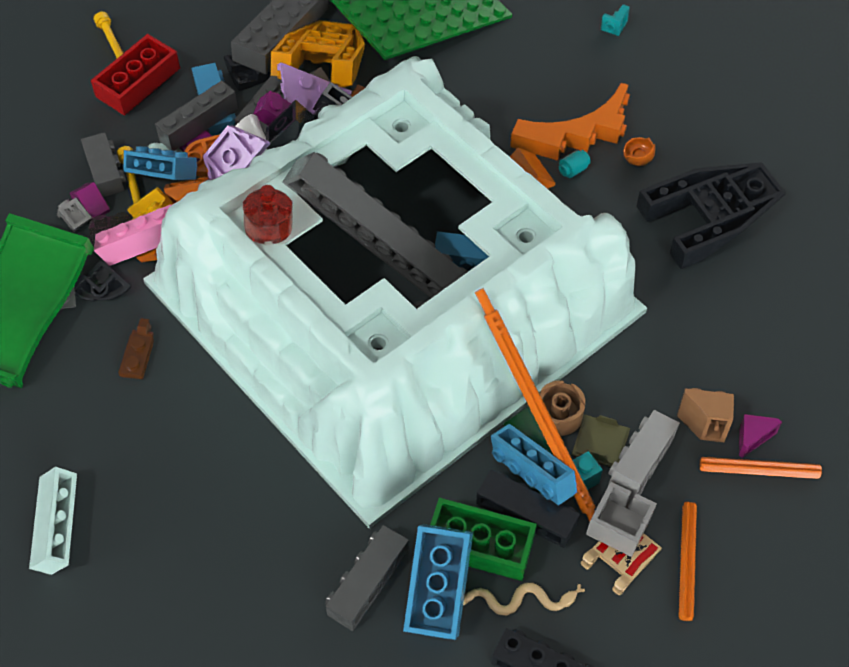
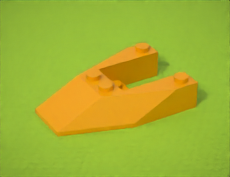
M322 20L286 34L271 51V76H277L278 79L282 80L281 73L277 69V65L281 62L298 69L304 60H311L315 64L327 62L332 65L331 82L333 84H337L339 87L352 86L356 80L365 48L361 33L352 24Z

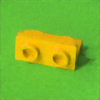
M157 187L128 208V212L135 219L159 208L172 205L173 202Z

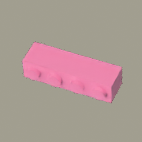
M171 205L97 233L95 235L94 251L108 266L157 248L160 243L162 220Z

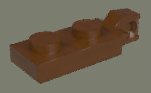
M140 318L137 330H132L118 372L120 377L143 379L154 344V334L150 332L152 328L150 319Z

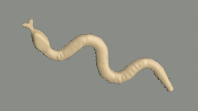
M523 583L515 590L509 605L503 606L498 603L490 591L477 588L464 595L463 605L472 601L474 597L480 596L486 600L489 607L496 614L507 616L516 612L526 593H533L545 608L551 611H558L564 607L571 606L577 594L585 592V589H581V585L578 584L576 591H568L561 597L559 602L555 603L549 599L539 585Z

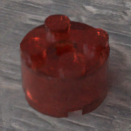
M264 185L259 190L250 193L243 201L244 227L247 236L260 244H265V241H273V244H276L288 238L293 225V203L288 195L274 189L271 185Z

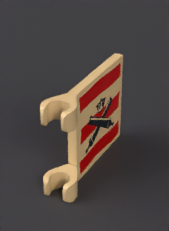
M643 534L631 557L599 541L583 555L581 565L589 569L600 557L622 575L615 581L612 588L613 592L621 595L661 551L662 547Z

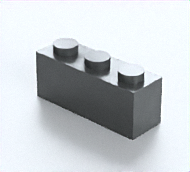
M105 132L81 139L95 185L102 197L123 192L124 187L122 183L126 182L123 170L117 169L121 165L117 154H112V152H115L112 139L108 140Z

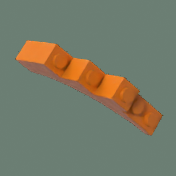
M620 83L615 94L604 105L576 119L552 123L518 119L511 133L510 147L515 149L521 148L536 155L558 161L560 154L565 153L566 147L588 152L590 145L595 144L596 138L617 144L620 136L624 137L627 125L624 124L625 115L623 114L625 108H623V105L627 106L630 99V94L627 93L628 84Z

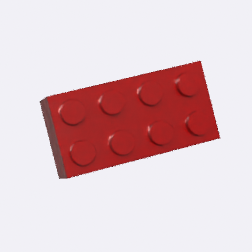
M145 35L91 80L95 97L125 116L180 69L177 51L151 35Z

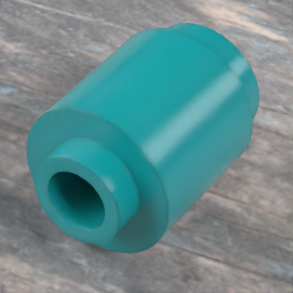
M576 150L559 161V171L563 176L572 178L587 169L591 162L590 157L586 151Z

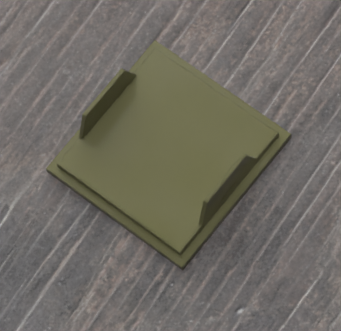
M584 415L572 455L579 457L589 451L597 463L611 467L614 461L618 463L620 461L619 456L626 444L630 428L618 425L617 420L602 415L597 418Z

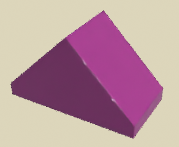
M94 182L86 183L69 193L73 199L76 197L92 217V222L110 212V208Z
M744 414L739 430V456L744 458L777 434L782 421L778 418Z

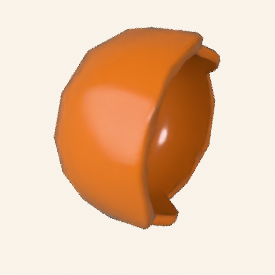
M632 138L625 144L623 149L624 157L631 165H647L655 156V144L652 143L650 138Z

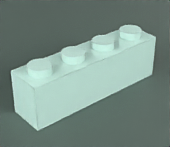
M54 467L40 476L29 569L52 575L68 566L77 473Z

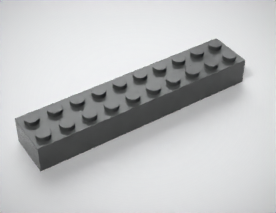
M313 152L297 159L282 183L430 298H433L469 272L454 264L450 256L439 252L434 243L426 239L424 240L419 236L415 228L404 224L399 215L384 208L383 203L379 199L371 197L364 192L365 189L360 184L349 180L344 171L330 165L328 159L320 153Z

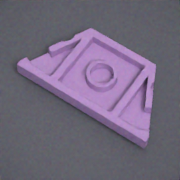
M282 62L279 63L277 69L281 73L282 83L280 85L284 99L290 103L296 99L309 112L314 114L313 107L330 82ZM339 87L340 89H342L343 91H345L347 94H349V95L351 94V90H348V89L343 88V87Z
M233 125L227 126L203 155L205 166L208 168L209 180L216 179L232 169L248 168L253 157L261 155L270 145V142Z

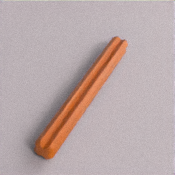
M701 457L699 462L700 470L706 472L819 479L822 475V467L819 464Z
M685 502L682 508L679 619L682 621H692L694 617L697 505L694 502Z

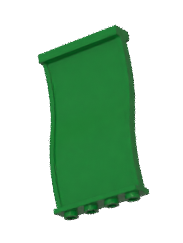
M9 213L5 220L7 226L0 240V384L9 388L13 386L22 388L24 385L22 383L23 376L37 345L66 302L83 269L87 256H91L94 247L87 237Z

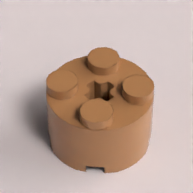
M558 380L546 384L541 389L540 396L560 436L572 434L582 424L585 410V396L578 386L572 383L571 385L566 384L564 381Z

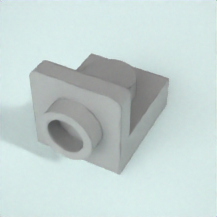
M76 197L71 201L67 199L58 206L57 216L59 219L63 218L73 232L92 219Z

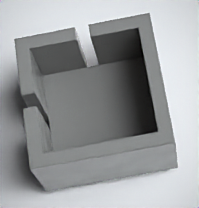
M610 482L590 520L586 535L632 557L650 522L657 503L636 494L629 510L625 507L631 491Z

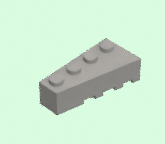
M653 410L649 418L646 416L643 418L639 426L640 431L633 433L629 441L631 445L629 447L624 446L619 456V463L614 461L608 473L611 475L610 482L631 491L625 507L629 510L635 495L642 494L648 479L652 477L658 463L673 441L680 424L656 410Z

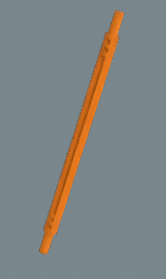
M481 288L475 294L485 312L484 318L553 455L575 471L577 493L574 494V497L582 513L586 514L590 522L596 506L498 310L494 309L485 289Z

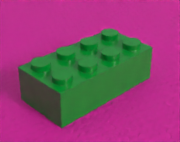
M438 499L431 526L473 532L469 567L523 581L537 524L447 499Z

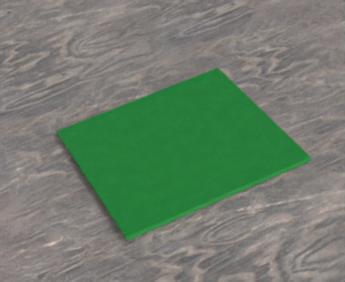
M331 0L384 60L512 18L513 15L499 0Z

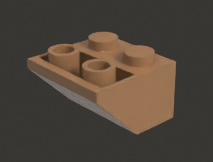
M685 388L677 416L700 440L724 443L733 422L734 394H728L723 391H703L699 388Z

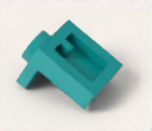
M622 4L619 11H615L613 16L604 14L601 30L619 36L628 22L630 7Z

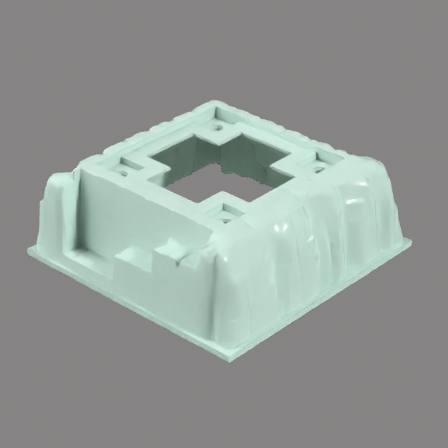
M417 56L404 60L389 72L373 78L364 90L360 91L343 105H328L319 112L318 119L304 124L297 140H292L281 147L265 150L262 155L253 157L248 168L232 169L216 179L204 181L199 185L197 191L187 193L180 201L171 205L162 220L160 243L156 249L157 263L155 271L143 278L145 285L369 529L528 406L484 318L485 312L475 294L477 290L484 288L494 309L498 310L539 394L546 384L561 380L647 311V307L635 298L633 294L635 259L630 253L629 238L621 223L609 213H601L593 219L592 215H577L564 205L552 192L531 174L525 172L520 165L490 140V125L480 118H475L474 112L465 104L461 106L460 101L444 88L443 80L432 59L421 60ZM368 146L397 172L428 150H434L492 202L458 226V229L489 257L417 309L385 278L345 305L286 246L323 221L322 217L296 192L282 183L297 159L313 152L320 153L328 159L330 165L336 167L346 163L352 154Z

